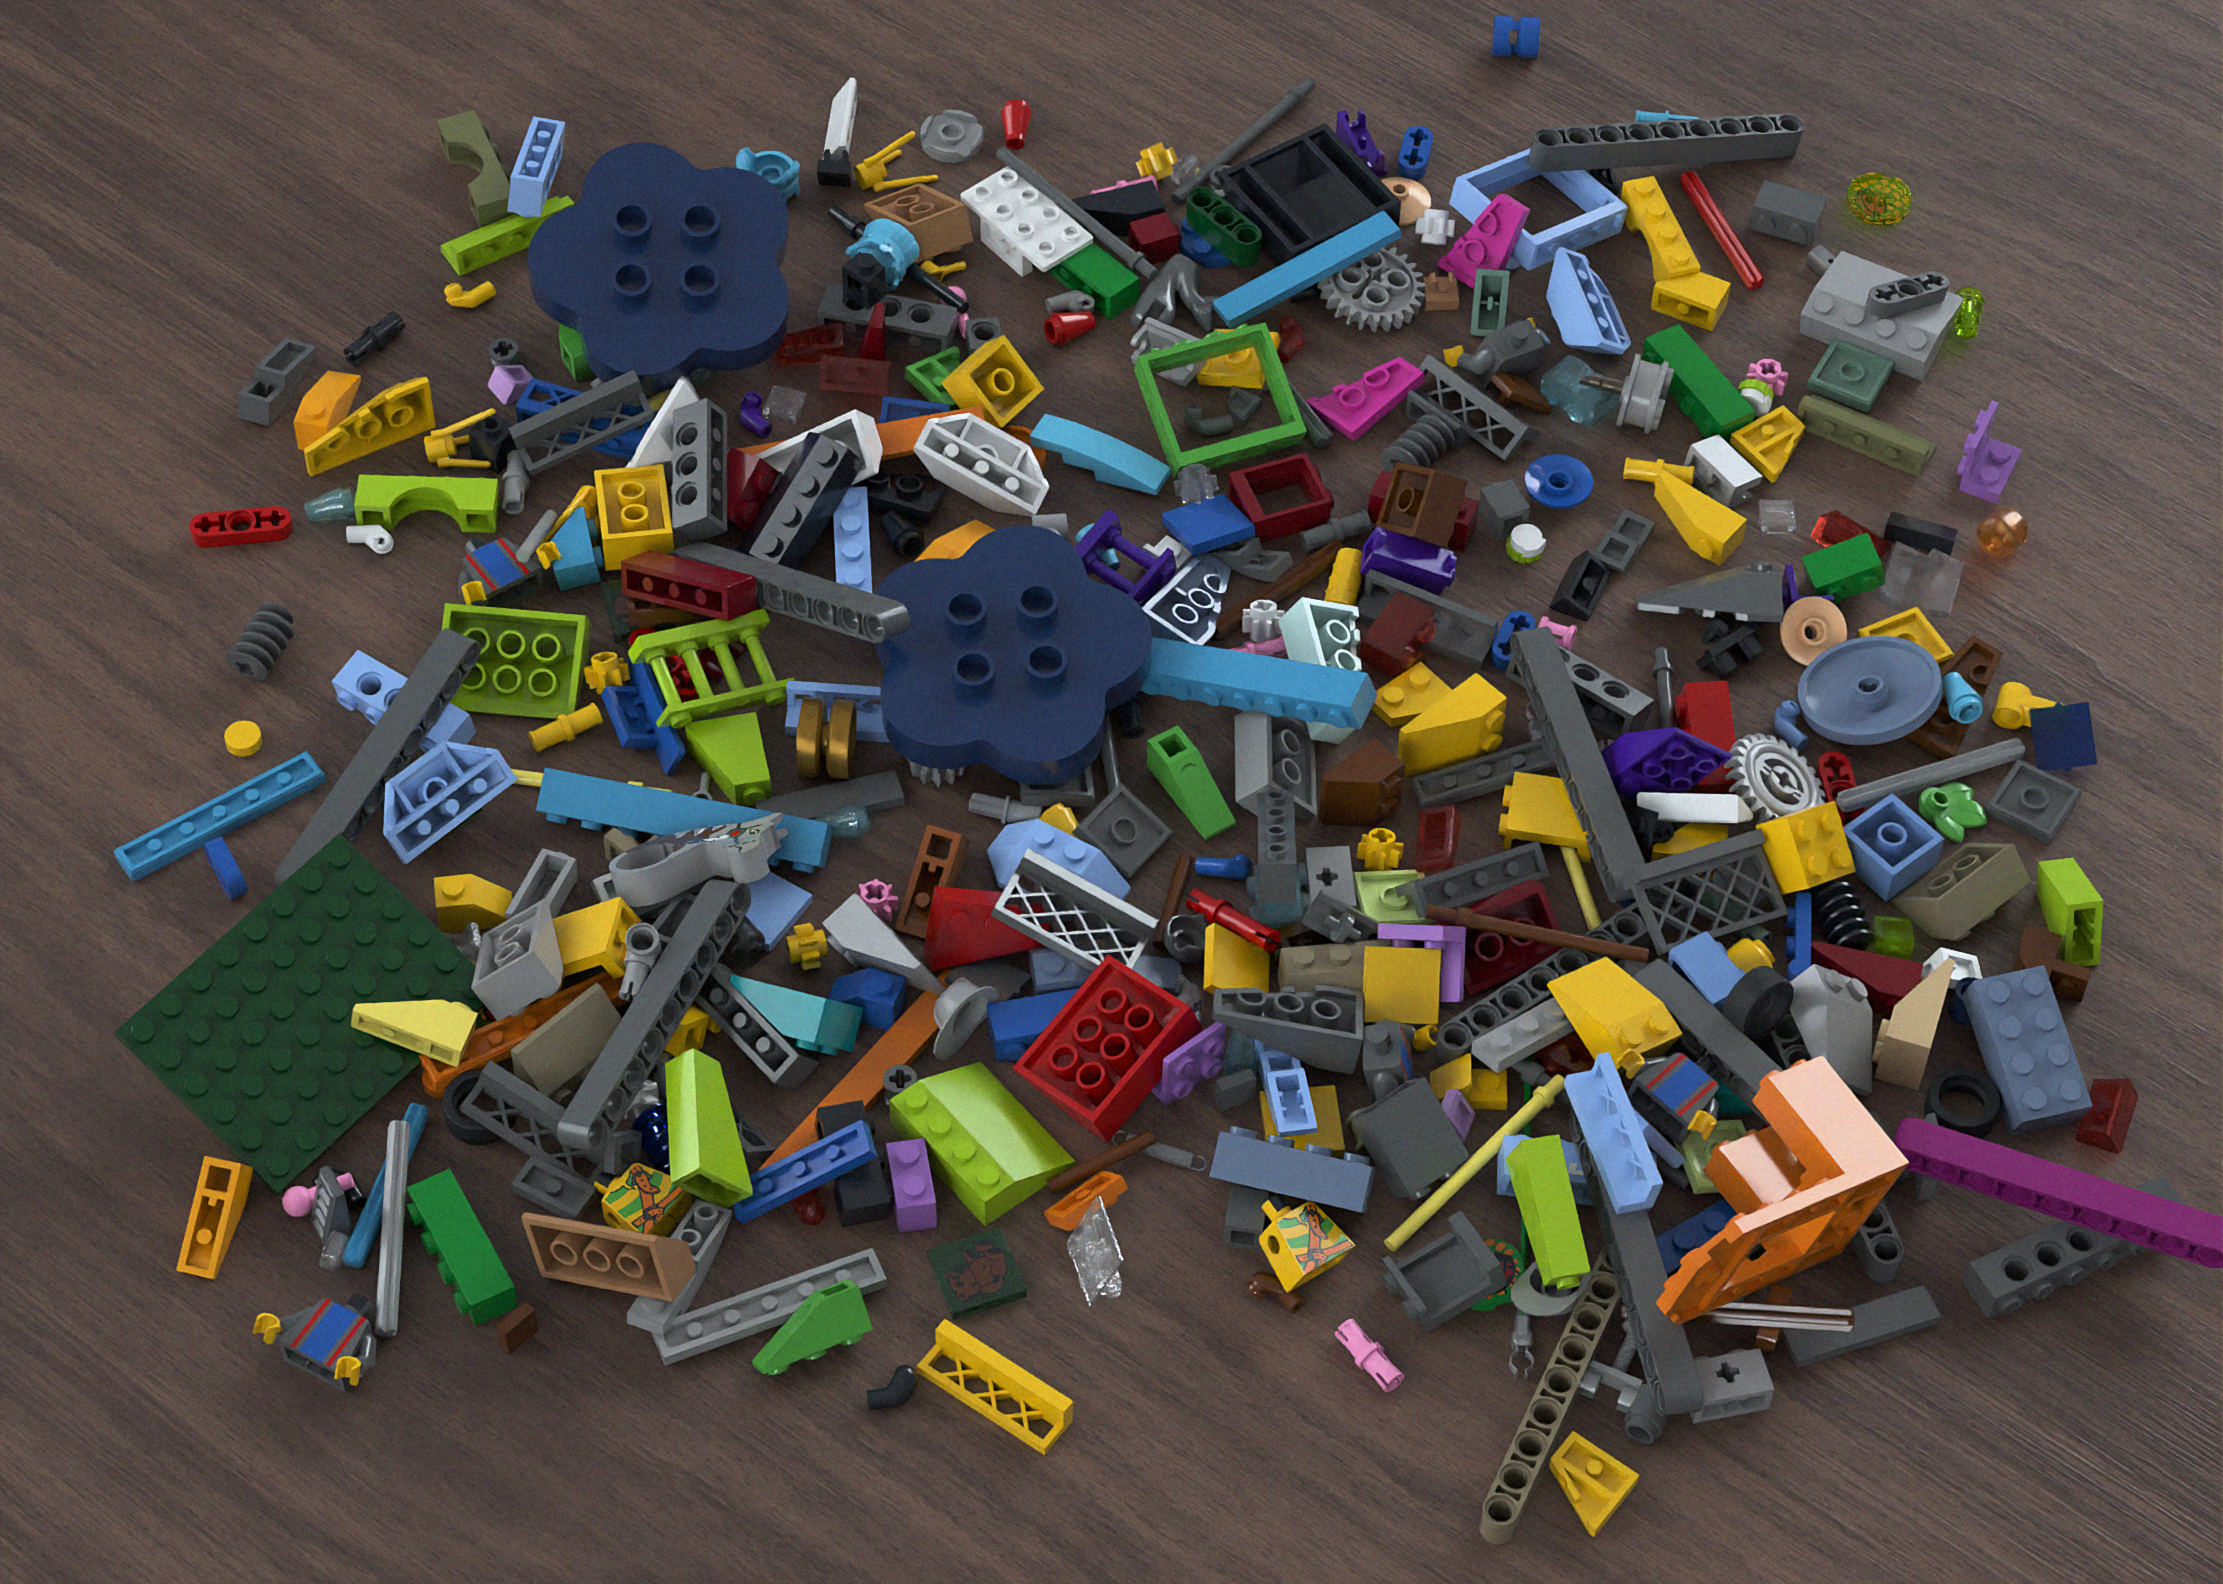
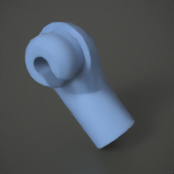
M1785 700L1774 713V731L1780 738L1799 752L1807 745L1809 738L1796 728V716L1800 712L1799 706L1791 700Z

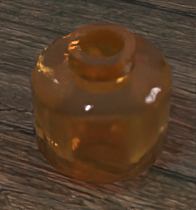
M2008 507L1992 511L1980 522L1976 531L1977 541L1982 550L1996 558H2004L2014 553L2023 545L2028 536V526L2023 516L2016 510Z

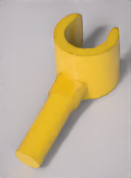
M928 260L921 265V268L941 282L944 276L966 269V263L961 261L938 267Z

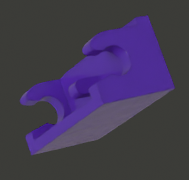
M1346 110L1337 112L1336 135L1377 177L1387 175L1385 156L1382 150H1377L1366 127L1364 112L1359 110L1357 113L1358 119L1352 123H1348L1349 117Z

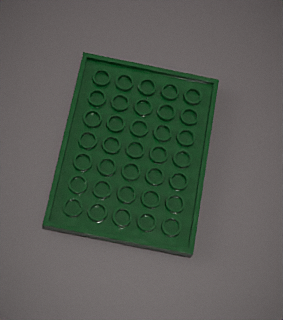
M339 833L115 1031V1037L242 1163L253 1167L254 1174L278 1197L421 1065L419 1058L421 1053L350 1027L355 1004L445 1000L450 1003H463L476 1013L485 1005L471 988L476 966Z

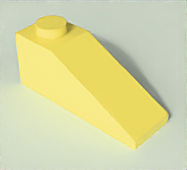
M445 1000L355 1004L350 1027L458 1068L474 1033L478 1013L473 1012L471 1008L463 1003H450Z

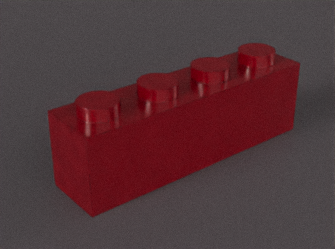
M651 550L621 561L623 595L725 621L733 620L757 610L756 580L754 575Z

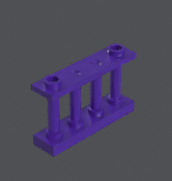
M1109 509L1104 512L1074 547L1080 555L1088 575L1094 574L1112 587L1126 593L1141 608L1163 584L1166 585L1173 579L1177 569L1173 550L1167 548L1156 559L1123 538L1119 516ZM1115 548L1148 571L1135 585L1100 562L1101 557L1108 549Z

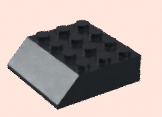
M1326 123L1218 173V179L1227 202L1259 227L1262 234L1261 249L1277 266L1288 262L1383 210L1399 227L1401 201Z

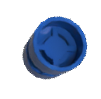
M1495 15L1492 57H1510L1513 53H1517L1519 58L1537 59L1540 17L1522 16L1519 21H1515L1513 16ZM1509 30H1517L1516 43H1509Z

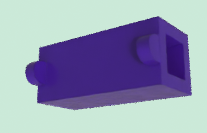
M1376 526L1363 545L1360 573L1367 575L1369 570L1372 569L1439 596L1443 589L1450 587L1454 581L1457 557L1453 556V551Z

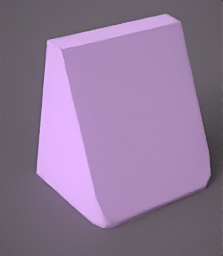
M500 365L495 367L488 382V387L504 405H508L521 398L533 376L523 365Z

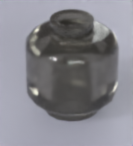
M745 915L720 958L732 969H748L753 967L764 955L765 935Z

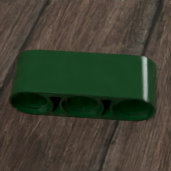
M1206 187L1192 189L1187 195V225L1234 264L1240 267L1256 265L1260 260L1262 234L1259 227L1213 190Z

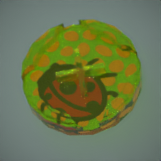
M1870 172L1854 178L1850 183V187L1847 190L1846 205L1851 214L1867 224L1877 226L1894 225L1903 220L1909 213L1912 194L1908 185L1900 178L1892 176V178L1885 177L1882 172Z

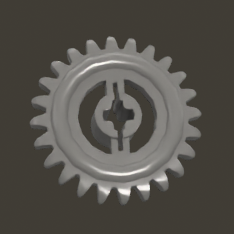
M1756 733L1755 735H1745L1732 745L1729 751L1731 759L1724 764V768L1733 767L1734 769L1725 776V779L1734 778L1738 780L1731 786L1729 792L1736 790L1743 792L1741 798L1744 802L1750 803L1749 809L1753 814L1756 812L1760 814L1756 825L1825 803L1823 801L1826 798L1825 792L1819 789L1822 783L1819 778H1815L1813 775L1816 771L1813 767L1806 765L1807 759L1804 756L1799 757L1797 755V749L1793 746L1789 749L1784 740L1780 739L1777 741L1772 735L1765 737L1764 734Z

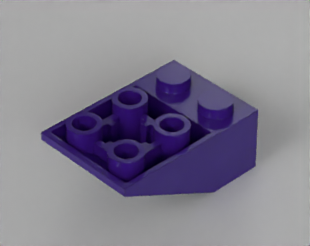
M1677 727L1624 733L1601 751L1616 792L1637 801V794L1640 792L1684 793L1731 759V753Z

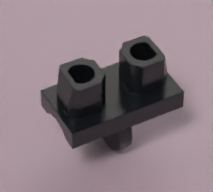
M1716 617L1708 620L1705 624L1707 634L1702 636V641L1705 645H1709L1712 642L1714 645L1705 651V655L1695 662L1699 669L1702 671L1709 666L1722 680L1739 667L1730 654L1733 650H1736L1745 664L1756 658L1764 650L1754 635L1760 628L1757 622L1750 621L1730 634V631L1735 628L1731 620L1723 622Z

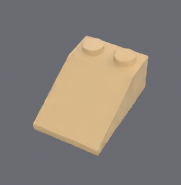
M1946 959L1894 1006L1890 1020L1882 1019L1871 1059L1872 1062L1878 1064L1875 1079L1919 1091L1956 960Z

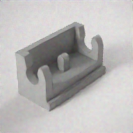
M1148 317L1145 320V324L1138 330L1130 342V345L1137 347L1141 342L1140 347L1131 356L1132 364L1136 365L1138 357L1150 353L1152 348L1164 350L1171 348L1175 343L1182 340L1190 339L1191 342L1201 339ZM1207 360L1156 374L1186 387L1205 366Z
M1719 434L1691 444L1683 465L1695 466L1693 481L1710 498L1729 509L1750 500L1753 495L1746 490L1760 484L1763 477Z

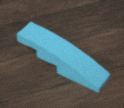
M1044 414L1029 436L1031 446L1062 453L1065 464L1093 470L1096 481L1157 495L1172 473L1171 467L1125 442L1079 423Z

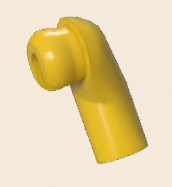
M489 281L471 291H462V286L459 283H451L444 289V293L447 296L446 301L455 307L475 308L496 296V290Z

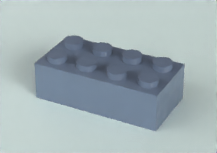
M2045 965L1974 980L1962 994V998L1989 1078L1995 1084L2000 1094V1111L2009 1136L2080 1120L2093 1105Z
M1231 1126L1229 1133L1219 1132L1209 1177L1367 1213L1377 1172V1167L1369 1166L1370 1158L1345 1152L1342 1160L1331 1157L1333 1149L1308 1143L1306 1144L1305 1151L1293 1148L1295 1140L1269 1135L1267 1142L1256 1139V1131Z

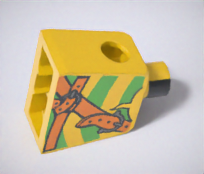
M640 1163L632 1164L621 1177L602 1171L594 1182V1187L597 1188V1191L604 1195L601 1201L603 1217L614 1228L665 1237L692 1206L691 1193L672 1184L670 1175Z
M1279 1193L1261 1206L1272 1223L1259 1236V1243L1287 1293L1339 1264L1355 1246L1348 1236L1314 1202L1308 1201L1292 1210Z

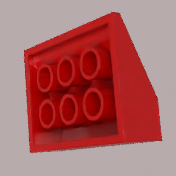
M1108 954L1012 1069L1079 1125L1108 1143L1162 1079L1163 1059L1198 1035L1203 1027L1189 1005Z

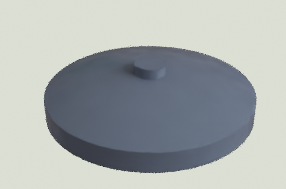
M1867 636L1839 643L1818 655L1804 670L1797 692L1804 720L1819 735L1843 744L1873 745L1901 738L1915 731L1928 721L1940 704L1943 685L1939 665L1934 657L1920 645L1898 637Z

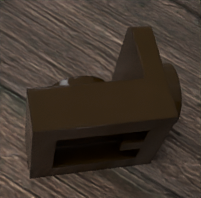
M1302 921L1274 928L1281 933V941L1279 943L1273 940L1272 943L1278 947L1269 954L1274 966H1279L1281 948L1319 945L1320 933L1307 927Z

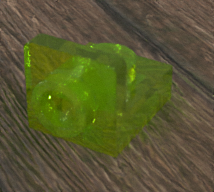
M1874 916V953L1911 961L1914 946L1912 919Z

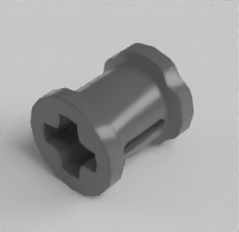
M901 1064L894 1065L884 1073L883 1084L886 1089L884 1103L887 1108L890 1109V1099L918 1081L916 1072L911 1067ZM898 1075H902V1082L898 1083Z

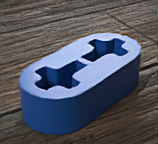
M1414 126L1406 130L1398 158V173L1401 177L1418 180L1425 176L1433 144V134L1428 128ZM1416 141H1421L1419 147L1414 146ZM1411 159L1417 160L1415 165H1410Z
M1513 611L1505 617L1492 646L1491 661L1496 668L1503 671L1507 670L1512 652L1508 656L1503 654L1506 653L1508 647H1511L1510 637L1514 629H1517L1518 626H1522L1520 631L1535 628L1536 622L1531 614L1525 611Z
M220 836L203 843L206 857L228 898L231 900L248 893L245 879L223 838Z

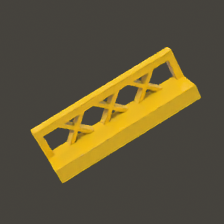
M944 1319L935 1329L936 1344L917 1365V1373L1045 1455L1072 1423L1073 1401L950 1321ZM943 1354L956 1362L957 1371L940 1373L931 1366ZM980 1378L988 1384L989 1392L972 1394L965 1389L964 1380ZM1013 1399L1019 1403L1021 1413L1005 1415L997 1410L996 1401ZM1044 1419L1054 1427L1042 1439L1029 1431L1028 1421Z

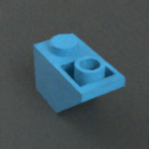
M584 507L576 508L550 541L555 542L562 556V559L552 561L560 591L601 582L599 567L605 566L600 546L594 547L592 541L599 539L594 519L587 520Z

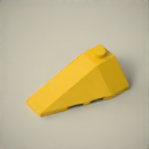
M427 377L414 378L385 389L303 449L310 477L436 428L430 384Z

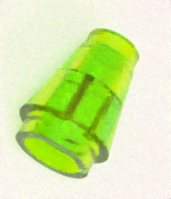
M1963 287L1955 293V295L1964 298L1955 321L1958 336L1970 339L1978 334L1985 298L1979 289Z

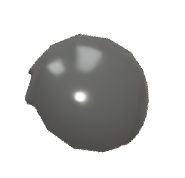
M1179 914L1172 916L1162 931V939L1167 951L1171 956L1184 964L1196 965L1204 963L1205 930L1210 926L1206 923L1204 915L1189 916Z

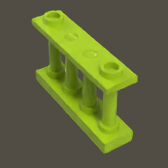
M766 609L756 610L730 621L715 619L638 636L628 650L632 665L646 662L652 666L668 705L656 721L658 728L670 725L673 728H680L688 725L692 720L766 703L767 706H776L787 699V681H795L793 677L780 681L776 680L759 639L762 631L770 622ZM741 641V643L747 645L763 685L745 688L728 647L729 643ZM710 648L711 651H715L731 692L719 695L713 694L696 653L698 650ZM678 655V657L684 659L700 699L682 703L664 660L666 657Z

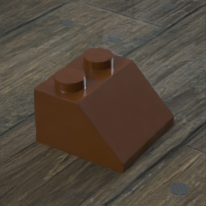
M1396 462L1376 526L1438 547L1447 548L1449 539L1454 532V524L1459 508L1464 501L1468 481L1436 469Z
M1375 738L1371 739L1322 776L1318 821L1323 825L1375 827L1384 819H1391L1401 808L1405 763Z

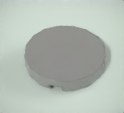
M961 110L941 111V115L934 117L933 114L921 125L920 144L923 151L932 159L940 162L958 163L967 161L976 156L983 148L984 129L978 123V119Z

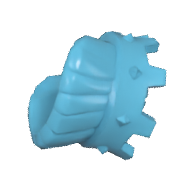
M747 147L740 149L736 156L737 168L754 172L767 179L778 189L785 204L786 200L792 195L798 197L800 193L798 185L800 164L798 161L793 162L790 157L778 151H762L754 154Z
M881 218L868 223L863 237L858 242L853 243L854 245L847 247L845 253L850 255V259L859 252L872 254L885 267L886 285L890 286V290L895 291L898 283L903 281L906 268L917 260L920 248L917 241H915V237L904 226L902 227L901 224L890 219Z

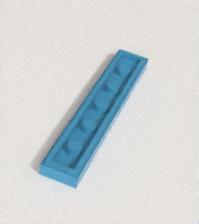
M1383 210L1212 302L1214 310L1226 325L1232 329L1402 238L1401 230Z
M305 751L113 850L115 858L132 882L202 847L203 843L223 836L325 783V774L311 755Z

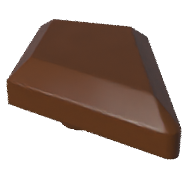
M1508 373L1492 375L1490 380L1502 391L1498 398L1501 404L1509 407L1514 400L1547 415L1553 409L1548 399L1520 376Z

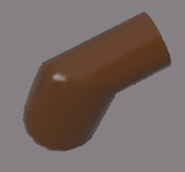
M1260 1271L1253 1274V1279L1247 1283V1290L1253 1297L1262 1299L1267 1292L1272 1293L1278 1297L1291 1313L1299 1311L1306 1303V1300L1296 1289L1287 1293L1275 1274Z

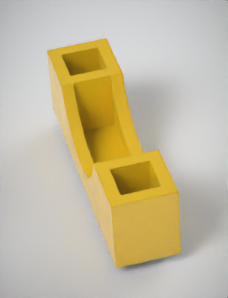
M1649 176L1623 182L1620 200L1629 207L1624 221L1630 232L1641 230L1644 234L1652 257L1653 278L1655 282L1700 272L1701 266L1655 177Z

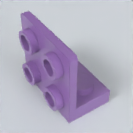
M1992 400L1987 411L1981 410L1974 425V429L1977 430L1976 433H1969L1962 450L1967 456H1963L1957 470V475L1962 476L1959 491L1998 504L2020 459L2022 449L1990 438L1999 402Z
M1378 924L1377 939H1392V947L1441 949L1439 1001H1463L1466 927Z
M1216 1021L1163 1059L1162 1079L1151 1092L1165 1106L1177 1098L1182 1099L1186 1097L1199 1082L1205 1078H1213L1219 1073L1224 1062L1226 1025Z

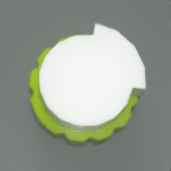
M1745 379L1741 381L1737 391L1755 410L1754 417L1761 418L1768 414L1774 398L1771 387L1758 379Z
M1521 524L1516 526L1507 538L1506 552L1514 561L1533 563L1543 555L1546 539L1543 538L1540 529L1536 526Z

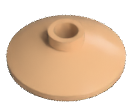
M1390 177L1381 180L1401 201L1399 226L1415 224L1417 217L1424 218V210L1431 207V198L1423 185L1404 177Z
M1805 597L1795 601L1785 611L1783 622L1780 625V637L1788 655L1796 662L1808 666L1818 655L1847 640V625L1843 614L1832 602L1822 597ZM1806 627L1811 628L1813 632L1811 639H1808L1805 635Z

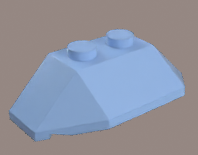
M1559 247L1555 254L1546 298L1552 310L1551 314L1562 334L1563 342L1570 348H1578L1590 353L1621 355L1629 347L1631 340L1612 296L1599 276L1589 268L1590 262L1585 255Z
M442 741L385 783L383 834L403 864H407L518 779L498 749Z
M1039 819L1006 825L987 849V856L997 884L1003 889L1006 888L1029 848L1123 901L1131 892L1129 884L1101 850ZM1021 888L1024 894L1030 893L1025 889ZM1054 906L1056 912H1062L1061 909Z

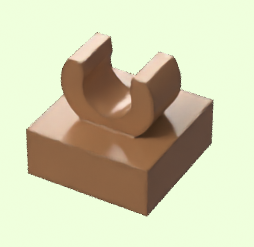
M1448 272V277H1436L1435 273H1431L1429 277H1423V283L1426 285L1423 292L1425 294V311L1458 310L1459 294L1457 280L1452 272Z

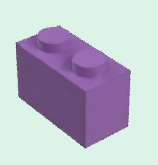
M925 1139L886 1143L887 1171L889 1181L893 1187V1205L898 1233L937 1228L936 1199Z

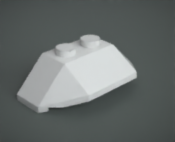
M682 376L677 381L626 468L663 464L666 485L673 483V466L671 462L673 455V436L671 431L673 426V410L700 401L689 377Z
M971 413L929 419L913 448L935 479L995 512L1030 517L1036 515L1050 487L1047 480L1043 477L1030 446Z

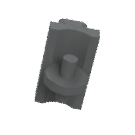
M1320 890L1301 919L1304 925L1337 944L1366 941L1378 926L1377 920L1323 890Z

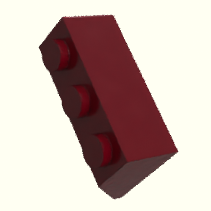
M1528 879L1466 907L1473 909L1475 914L1561 931L1542 882ZM1440 921L1431 923L1434 926H1454V924ZM1469 928V931H1466L1464 990L1471 996L1536 966L1564 947Z

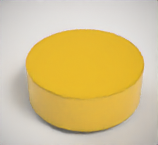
M251 721L235 722L225 731L226 747L235 756H250L256 753L262 745L260 729Z

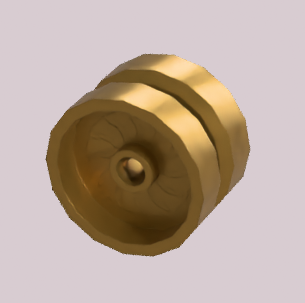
M803 698L796 734L798 776L817 777L823 769L826 756V768L831 779L849 780L851 778L857 731L856 701L837 699L831 707L828 721L827 705L823 698Z

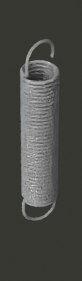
M1119 1130V1131L1116 1132V1134L1119 1133V1132H1122V1133L1125 1134V1132H1124V1131H1121V1130ZM1129 1133L1126 1141L1137 1135ZM1113 1136V1137H1112L1113 1144H1114L1115 1146H1117V1144L1114 1142V1136ZM1159 1142L1138 1152L1187 1169L1202 1171L1206 1168V1161L1203 1157L1196 1156L1205 1163L1202 1169L1190 1167L1194 1153Z

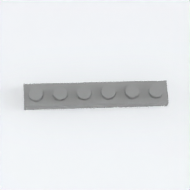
M1622 959L1615 964L1627 974L1633 976L1649 963L1645 964ZM1555 997L1472 1041L1471 1053L1496 1073H1499L1575 1031Z
M873 1248L677 1316L663 1336L653 1332L651 1334L666 1366L784 1324L811 1293L845 1279H849L858 1285L863 1296L887 1287V1278Z

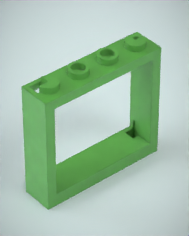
M1266 322L1247 326V323L1238 326L1234 331L1227 333L1215 331L1206 335L1204 339L1191 342L1190 339L1182 340L1175 343L1171 348L1164 350L1152 348L1150 353L1140 355L1137 359L1134 372L1174 479L1300 445L1307 432ZM1254 347L1283 425L1181 453L1153 374Z

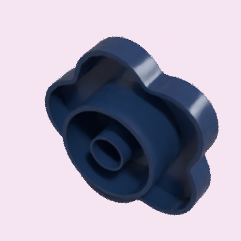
M631 143L617 147L604 154L591 167L583 184L580 201L576 205L561 210L548 218L535 232L528 249V268L532 294L537 304L549 317L579 333L586 362L592 372L604 383L634 370L644 395H650L673 388L682 376L689 377L699 368L731 371L755 366L776 352L782 344L788 329L789 293L785 278L779 269L788 247L787 207L778 189L767 179L754 172L729 167L701 170L692 165L681 154L658 144Z
M1015 525L1000 528L980 538L959 558L924 559L906 564L888 575L875 592L876 595L902 603L910 616L908 630L881 643H873L878 659L886 669L880 692L884 731L889 742L902 756L925 767L956 769L984 763L1000 774L1026 784L1049 785L1069 780L1088 768L1099 754L1105 736L1106 715L1136 695L1149 675L1152 635L1150 623L1144 610L1126 593L1109 585L1092 581L1086 573L1084 563L1077 550L1059 534L1042 527Z

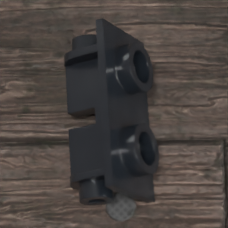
M1620 801L1638 845L1651 848L1652 841L1666 843L1673 837L1674 830L1672 825L1667 821L1658 820L1659 812Z

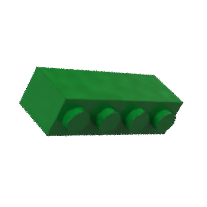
M1094 242L1047 270L1048 273L1071 291L1078 290L1091 295L1095 299V310L1109 321L1139 300V277H1137L1134 271L1127 269L1115 260L1111 253L1104 251Z
M1679 324L1645 338L1641 359L1659 365L1663 361L1669 362L1668 367L1673 368L1674 372L1667 394H1671L1678 402L1683 413L1690 416L1705 438L1719 434L1729 444L1732 433L1753 422L1755 410Z
M447 1169L407 1187L410 1203L405 1205L407 1215L413 1226L420 1224L424 1233L421 1234V1239L428 1254L433 1255L436 1253L440 1261L436 1264L444 1284L452 1283L456 1290L453 1293V1298L461 1315L468 1313L474 1326H477L518 1307L515 1286L451 1170Z

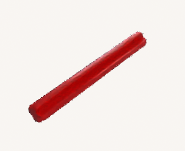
M1695 171L1683 172L1680 175V185L1749 290L1760 289L1764 285L1765 277Z

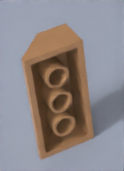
M527 1212L521 1217L541 1277L674 1302L697 1271L688 1242L684 1240Z

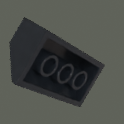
M809 432L737 550L746 555L799 571L865 462L849 448L820 433Z

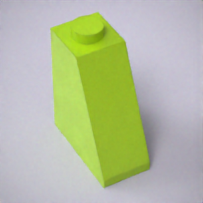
M756 712L696 721L685 726L688 752L705 772L710 774L711 779L734 805L754 806V801L772 797L771 780Z
M2074 858L2038 862L2036 895L2049 931L2062 935L2057 952L2059 960L2082 967L2099 965L2103 899Z

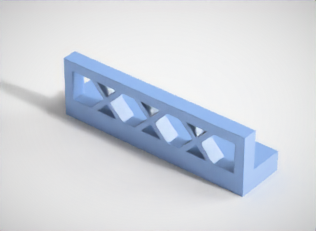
M787 681L785 735L796 736L803 699H796V694L824 699L827 705L828 721L831 707L836 701L833 698L845 697L848 700L856 701V740L889 742L883 727L881 705L869 702L871 699L881 700V687Z
M1609 1052L1600 1053L1591 1071L1566 1075L1563 1084L1616 1215L1652 1208L1662 1188L1663 1181Z

